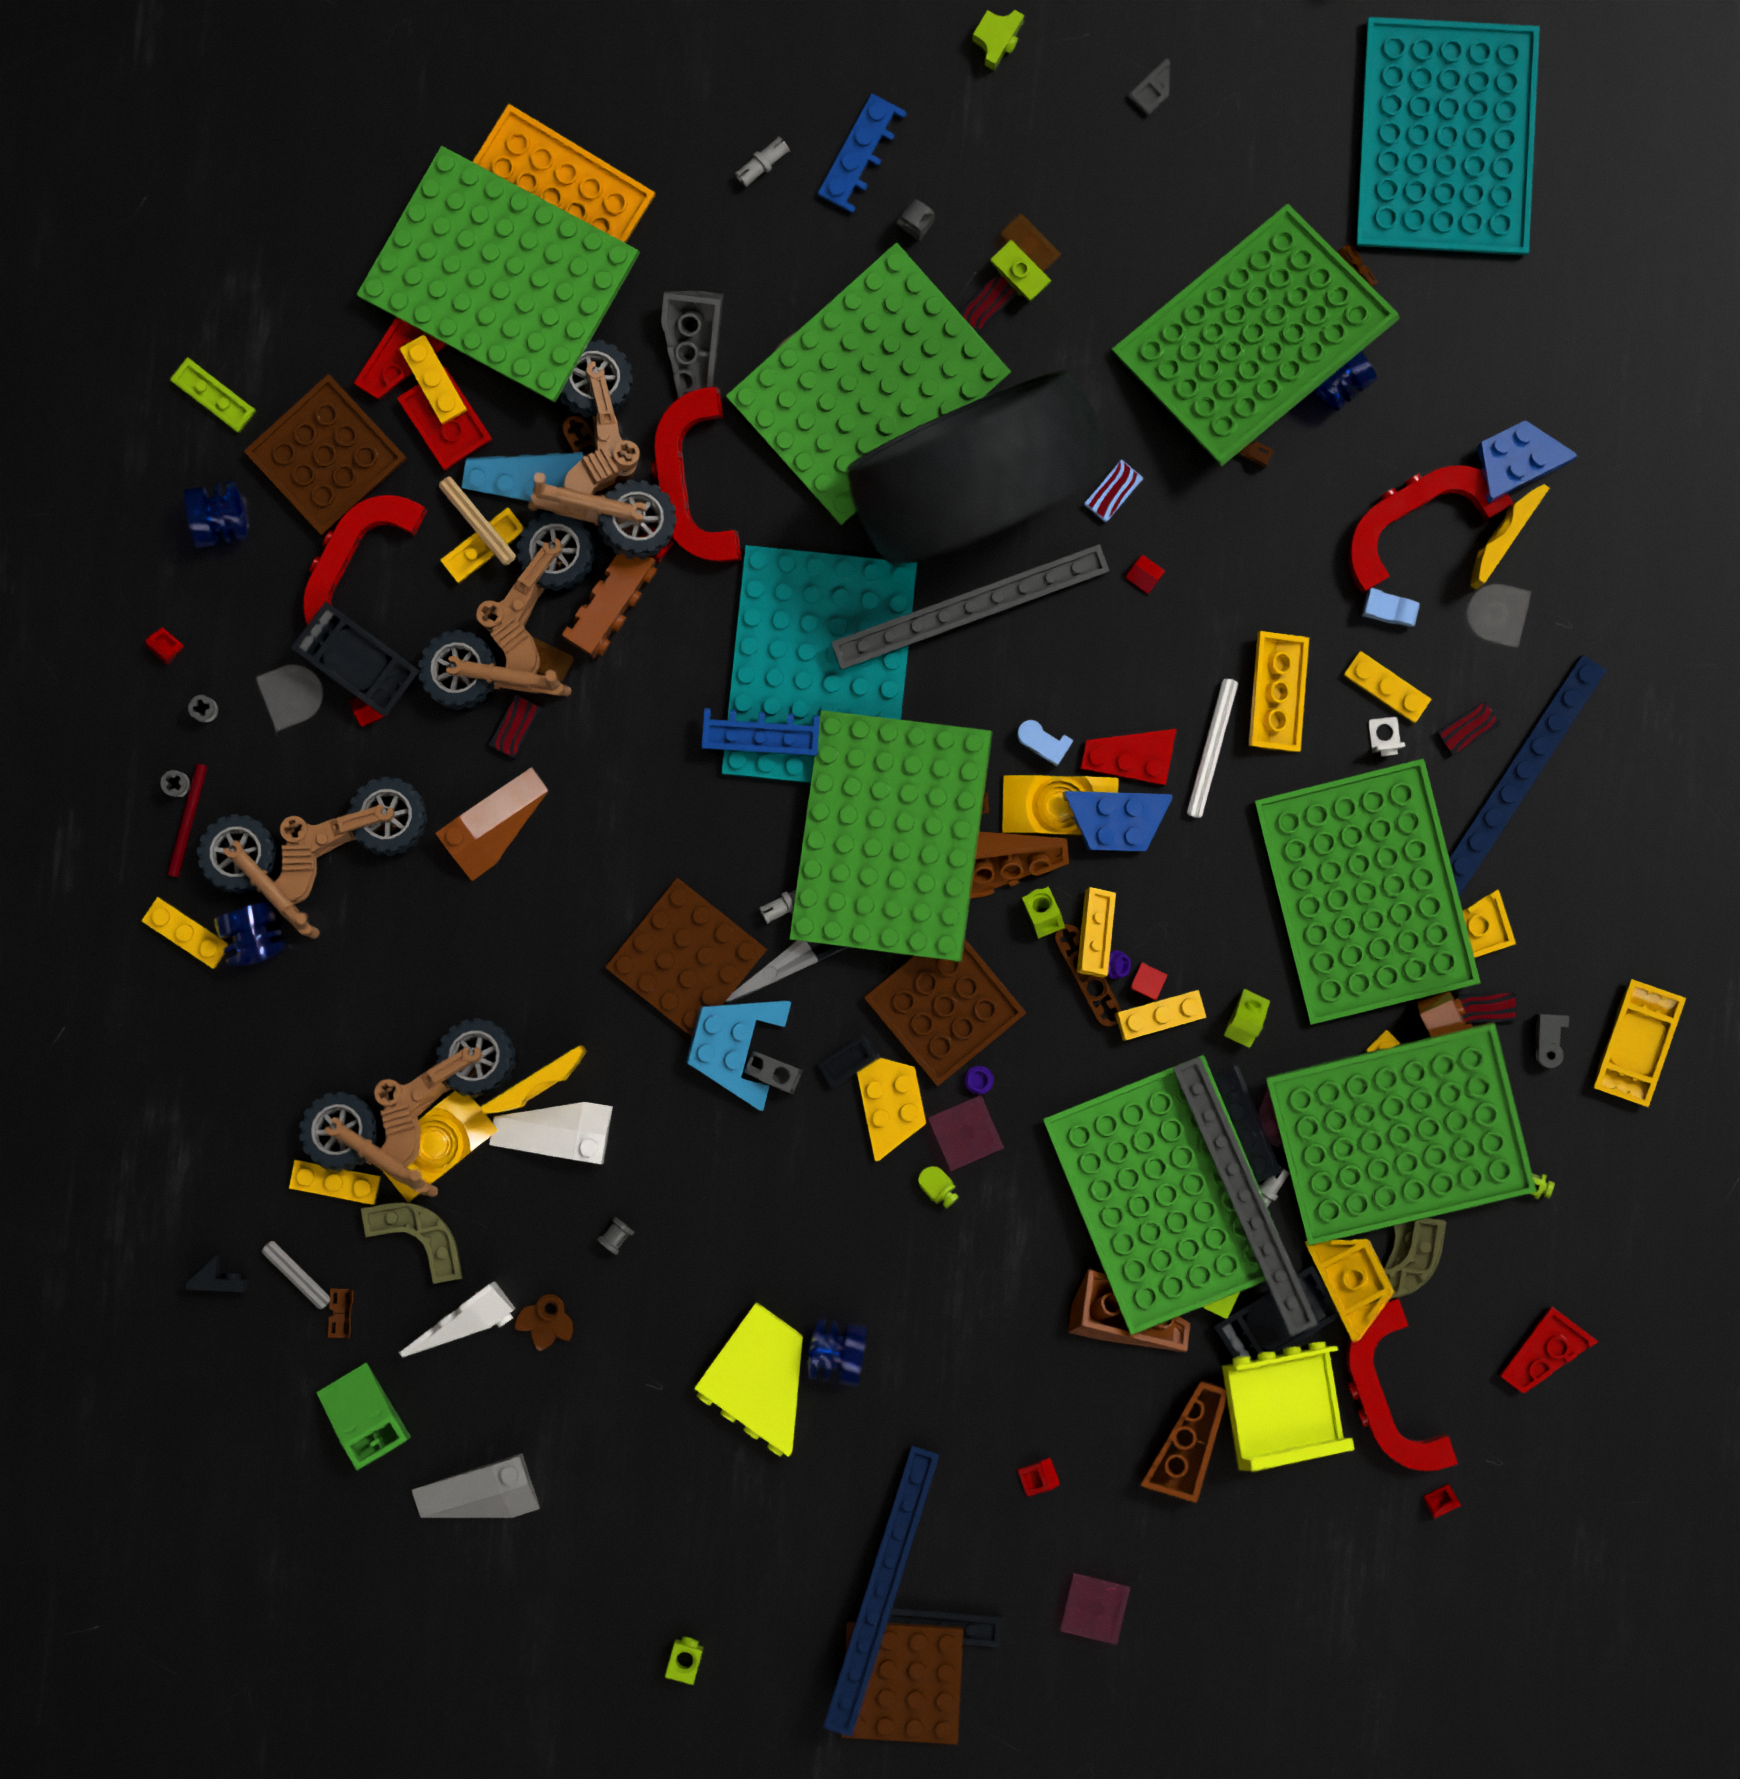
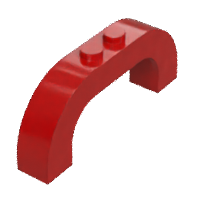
M715 386L691 391L677 399L666 410L656 431V461H652V471L654 478H658L660 491L666 492L670 497V503L675 506L676 525L672 536L677 543L691 554L715 562H732L742 560L738 531L706 532L695 524L689 510L682 456L683 439L692 426L701 421L723 418L720 389Z
M1460 465L1443 467L1424 477H1421L1420 473L1405 481L1407 487L1398 492L1393 488L1380 496L1382 501L1373 506L1356 525L1349 542V568L1360 592L1363 594L1390 577L1379 558L1377 550L1379 536L1388 525L1446 493H1456L1467 497L1476 506L1483 520L1487 521L1514 504L1509 494L1488 503L1486 501V494L1488 493L1487 483L1482 478L1481 470Z
M394 495L372 497L352 507L342 517L334 532H328L323 542V546L326 547L321 557L317 556L311 564L309 571L312 572V575L307 583L304 594V614L307 625L325 601L331 605L332 595L362 537L369 530L381 525H392L415 536L428 510L408 498Z
M1391 1299L1358 1342H1353L1349 1336L1346 1361L1352 1382L1348 1383L1353 1400L1358 1399L1362 1409L1357 1412L1362 1426H1368L1376 1444L1393 1460L1408 1468L1421 1471L1448 1468L1458 1464L1449 1437L1446 1434H1441L1423 1441H1413L1403 1437L1394 1424L1373 1364V1355L1377 1344L1387 1334L1408 1327L1399 1299Z

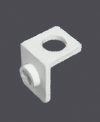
M1397 717L1372 719L1368 722L1372 753L1380 752L1381 757L1398 755V750L1405 747V742L1400 743ZM1387 724L1392 728L1393 735L1391 739L1382 741L1377 737L1376 730L1379 725Z

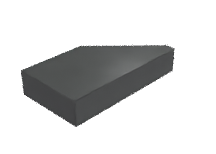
M1167 58L1128 95L1147 116L1154 112L1169 97L1170 61Z

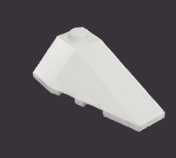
M580 1102L494 1116L493 1124L498 1131L490 1137L489 1145L603 1164L613 1106Z
M494 1281L399 1353L402 1357L488 1329L495 1324L500 1328L513 1318L510 1312L516 1308Z

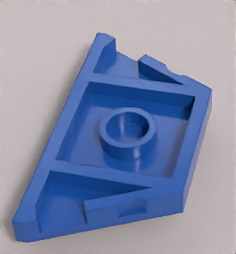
M1526 420L1482 441L1477 448L1479 460L1482 462V478L1487 483L1488 493L1486 494V501L1491 503L1573 462L1577 457L1576 453Z
M1064 791L1063 798L1071 808L1074 815L1073 820L1077 828L1082 832V839L1087 850L1143 852L1147 851L1172 800V794Z

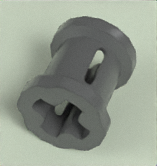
M197 695L189 703L188 711L198 721L209 723L217 717L218 705L213 699L205 695ZM202 702L210 706V709L205 710L206 715L197 712V709L201 708Z
M171 770L167 771L161 778V788L166 794L173 797H184L188 794L190 779L186 774ZM173 778L180 779L179 784L181 788L179 790L171 789L173 784L170 781Z
M614 1217L612 1219L613 1224L597 1240L617 1255L621 1244L629 1235L632 1236L635 1232L620 1219Z

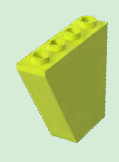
M756 1302L694 1388L698 1391L696 1396L709 1406L712 1403L722 1408L721 1415L733 1423L736 1419L745 1425L743 1430L756 1440L759 1437L769 1442L767 1448L780 1457L783 1453L789 1457L793 1450L803 1335Z

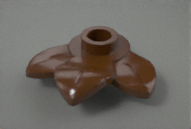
M546 1294L537 1301L536 1305L527 1306L519 1313L515 1329L518 1331L531 1330L535 1347L538 1351H542L548 1348L555 1341L556 1337L569 1341L573 1333V1322L564 1313L565 1306L562 1299L554 1294ZM547 1303L555 1305L556 1310L554 1313L549 1314L545 1311Z

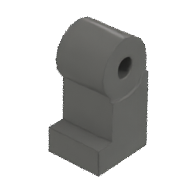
M914 198L896 225L920 241L934 222L935 213L927 205Z
M1536 1014L1535 1059L1541 1066L1555 1068L1562 1063L1564 1054L1560 1047L1561 1027H1569L1568 1015Z
M752 1050L743 1072L793 1094L803 1070Z

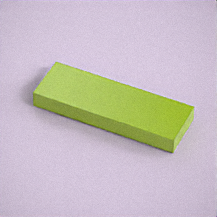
M188 357L170 379L237 433L241 432L256 413L254 408Z

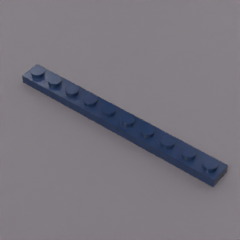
M1580 656L1450 855L1449 860L1459 896L1606 673V669L1586 656Z
M914 1446L911 1447L825 1721V1729L850 1737L853 1736L940 1454Z

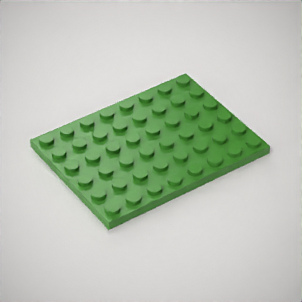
M441 146L360 287L357 296L555 403L640 252L619 239Z
M1286 204L1113 347L1112 350L1117 358L1204 449L1223 466L1397 322L1400 317L1289 204Z
M896 242L728 393L726 398L834 519L842 525L857 511L851 496L846 468L849 464L880 445L924 423L983 398L1011 371Z
M821 710L818 753L814 758L790 933L791 940L962 962L992 731Z
M1424 758L1255 801L1311 1025L1481 983Z
M1494 1022L1266 1077L1308 1245L1536 1192Z
M1204 1055L1200 1056L1202 1063L1206 1069L1209 1079L1213 1085V1088L1221 1103L1224 1113L1228 1119V1122L1232 1128V1131L1236 1137V1140L1240 1146L1243 1156L1247 1162V1165L1261 1194L1259 1186L1256 1182L1254 1174L1246 1158L1242 1145L1239 1141V1138L1229 1117L1227 1109L1224 1105L1222 1097L1219 1093L1217 1085L1214 1081L1212 1073L1209 1069L1207 1061ZM1174 1067L1043 1119L1130 1335L1266 1281L1174 1074Z

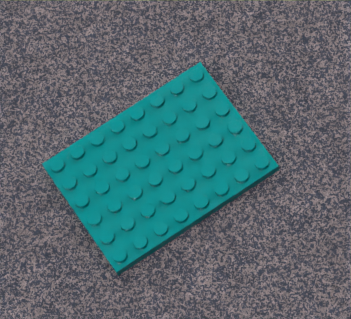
M1368 17L1356 246L1528 255L1540 26Z
M746 545L727 721H730V710H736V721L758 723L759 712H765V723L787 724L788 713L794 714L793 725L813 726L814 715H820L821 710L901 720L908 646L840 670L830 643L912 613L917 563L907 562L890 565L884 559ZM724 750L722 774L811 783L815 756Z

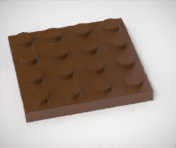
M329 374L244 450L251 460L322 536L331 530L352 507L360 503L407 460L403 453Z
M676 878L605 968L692 1037L700 1007L724 1005L767 949L679 878Z
M966 939L964 940L962 962L914 956L864 997L937 1087L1026 1014L1025 1010Z
M854 1620L847 1621L846 1654L857 1622ZM888 1623L853 1736L850 1737L842 1734V1738L958 1744L964 1627Z

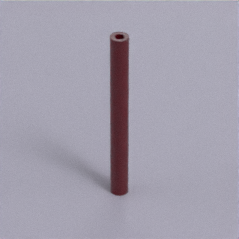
M196 763L167 875L179 877L208 766Z

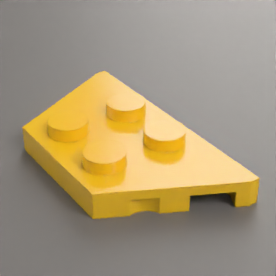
M883 1058L857 1073L875 1161L881 1160L926 1124L915 1067Z
M1330 1240L1313 1245H1308V1241H1305L1352 1341L1358 1342L1395 1293L1370 1240Z

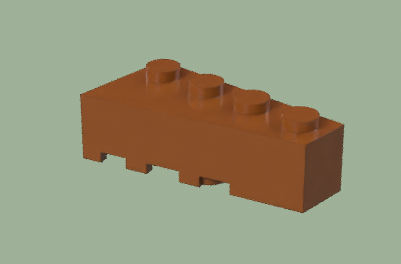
M1204 1380L1200 1382L1141 1486L1197 1503L1227 1402L1226 1387Z

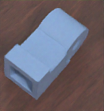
M1370 588L1367 592L1362 616L1392 624L1396 623L1414 627L1420 603Z
M1034 720L1023 722L1017 732V737L1021 744L1055 766H1058L1074 741L1066 735H1063L1060 741L1043 731L1042 726Z

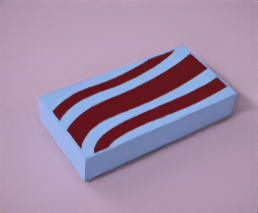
M1121 460L1084 505L1104 522H1107L1139 485L1143 477Z

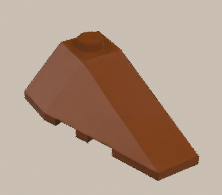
M531 767L436 832V835L471 881H474L497 864L502 854L515 839L517 833L549 790Z
M1088 1270L1071 1305L1068 1333L1097 1340L1187 1352L1191 1323L1178 1316L1130 1335L1106 1274Z

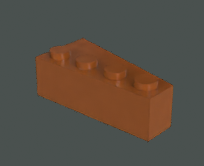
M617 554L605 571V580H600L591 591L589 596L590 603L581 606L576 613L573 624H575L574 628L570 629L567 627L562 633L564 639L594 659L598 654L603 656L611 643L608 640L613 630L618 632L626 621L627 617L624 616L627 608L629 606L634 608L642 596V593L639 592L644 582L649 584L657 573L658 569L655 568L657 562L648 555L647 559L639 560V557L628 559L625 558L626 555Z
M1451 991L1416 999L1420 1015L1431 1037L1473 1027L1471 1023L1468 1025L1465 1023L1462 1016L1466 1014L1459 998L1454 999Z

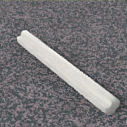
M1225 678L1221 684L1187 809V814L1192 817L1200 818L1203 815L1238 682L1232 679Z

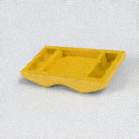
M1543 484L1532 490L1505 512L1503 521L1495 530L1485 548L1478 551L1472 571L1471 587L1477 590L1487 581L1549 490L1548 486Z
M1003 775L1002 833L1082 835L1081 830L1077 828L1073 820L1074 815L1068 802L1063 798V792L1118 793V778Z
M1630 979L1618 1007L1609 1040L1601 1056L1593 1088L1649 1107L1686 998Z
M584 1046L574 1048L480 1107L484 1114L497 1113L525 1106L527 1101L557 1082L565 1081L580 1064L587 1052Z
M454 1091L418 1120L422 1133L420 1137V1150L416 1160L407 1168L411 1171L414 1169L419 1170L421 1178L426 1183L432 1185L489 1139L498 1129L486 1113L482 1112L474 1098L460 1095ZM385 1173L408 1203L420 1194L408 1185L400 1183Z

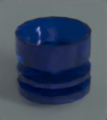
M1360 351L1314 389V392L1333 409L1340 411L1345 407L1344 400L1351 402L1354 399L1350 385L1356 390L1363 392L1377 380V375L1370 362Z
M234 480L226 481V495L222 485L216 483L214 485L213 498H210L204 486L185 490L184 499L188 523L194 543L198 549L217 546L218 532L221 531L227 543L233 542V529L239 541L247 540V511L244 499Z
M270 901L251 905L213 920L219 938L233 937L234 940L233 943L223 948L224 953L234 951L238 953V955L226 960L228 967L249 966L260 963L287 948L285 941L271 944L270 940L281 936L282 932L281 930L267 931L266 926L277 920Z
M818 1319V1323L811 1335L808 1353L809 1379L816 1380L818 1367L825 1368L823 1381L828 1382L833 1369L838 1370L839 1384L858 1387L867 1326L848 1324L844 1336L838 1335V1324L836 1321H833L831 1334L824 1333L826 1320Z

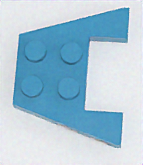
M782 1000L701 1006L686 1063L754 1108L763 1111L769 1085L742 1079V1072L756 1020L785 1027L791 1002Z

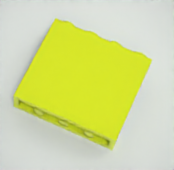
M1325 1341L1308 1344L1309 1349L1301 1350L1300 1346L1288 1347L1283 1349L1284 1354L1275 1355V1351L1263 1352L1258 1354V1359L1250 1360L1249 1356L1232 1359L1233 1364L1222 1366L1239 1470L1256 1471L1354 1450L1353 1439L1343 1438L1330 1358V1352L1337 1351V1346H1326Z

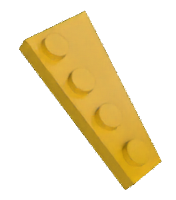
M1499 889L1494 890L1462 910L1474 958L1516 944Z

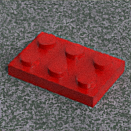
M444 367L445 372L467 409L465 413L442 425L420 384H417L397 399L444 471H446L493 439L446 367Z

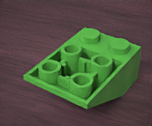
M367 1362L317 1392L343 1448L357 1470L411 1437Z

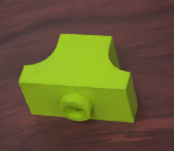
M987 10L973 33L972 42L981 46L986 53L985 66L995 71L1005 52L1011 53L1019 39L1015 36L1024 22L1025 15L1014 10L1007 16H998Z
M1012 240L990 259V262L996 267L999 274L1018 292V296H1024L1029 302L1051 283L1047 275Z
M1244 989L1228 1021L1224 1036L1250 1048L1263 1027L1270 1001Z

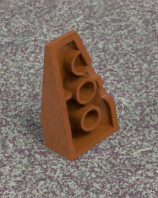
M979 831L970 899L995 893V888L1005 884H1009L1010 887L1019 884V879L1028 875L1039 876L1069 864L1067 839Z

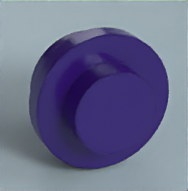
M1114 950L1110 952L1108 977L1111 979L1125 977L1131 968L1130 958L1122 951Z
M974 1066L965 1075V1085L974 1094H984L993 1085V1075L984 1066Z

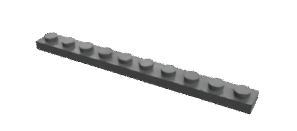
M1099 544L841 638L830 644L839 668L842 670L1097 577L1110 570Z
M1200 1056L1174 1067V1074L1289 1335L1293 1336L1318 1325Z

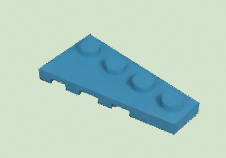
M584 452L467 458L462 488L530 501L531 495L534 494V475L541 472L545 475L546 485L558 488L563 487L567 473L584 457Z

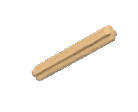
M446 477L439 483V488L502 564L509 565L516 558L514 552L451 477Z

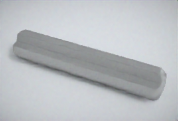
M274 1241L268 1242L263 1247L262 1253L318 1309H323L330 1302V1296Z

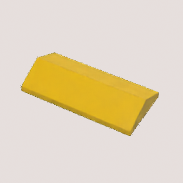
M1257 631L1249 746L1268 750L1301 751L1309 637Z

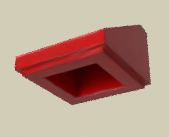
M1141 962L1129 989L1156 1001L1167 978V974Z
M1050 1458L1017 1470L1027 1497L1052 1490L1060 1484Z

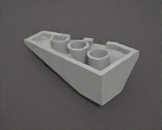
M522 1453L412 1489L420 1518H513L540 1509Z

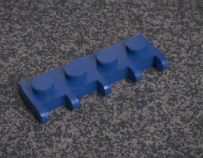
M871 94L820 188L818 196L850 213H854L856 207L847 203L855 187L863 191L867 189L868 185L859 180L868 162L879 166L881 159L872 154L882 137L890 141L893 140L895 135L886 130L893 115L905 118L907 112Z
M704 709L702 749L817 756L820 715H814L813 726L793 725L794 714L788 713L787 724L765 723V712H759L758 723L736 721V710H730V721L711 720V709Z

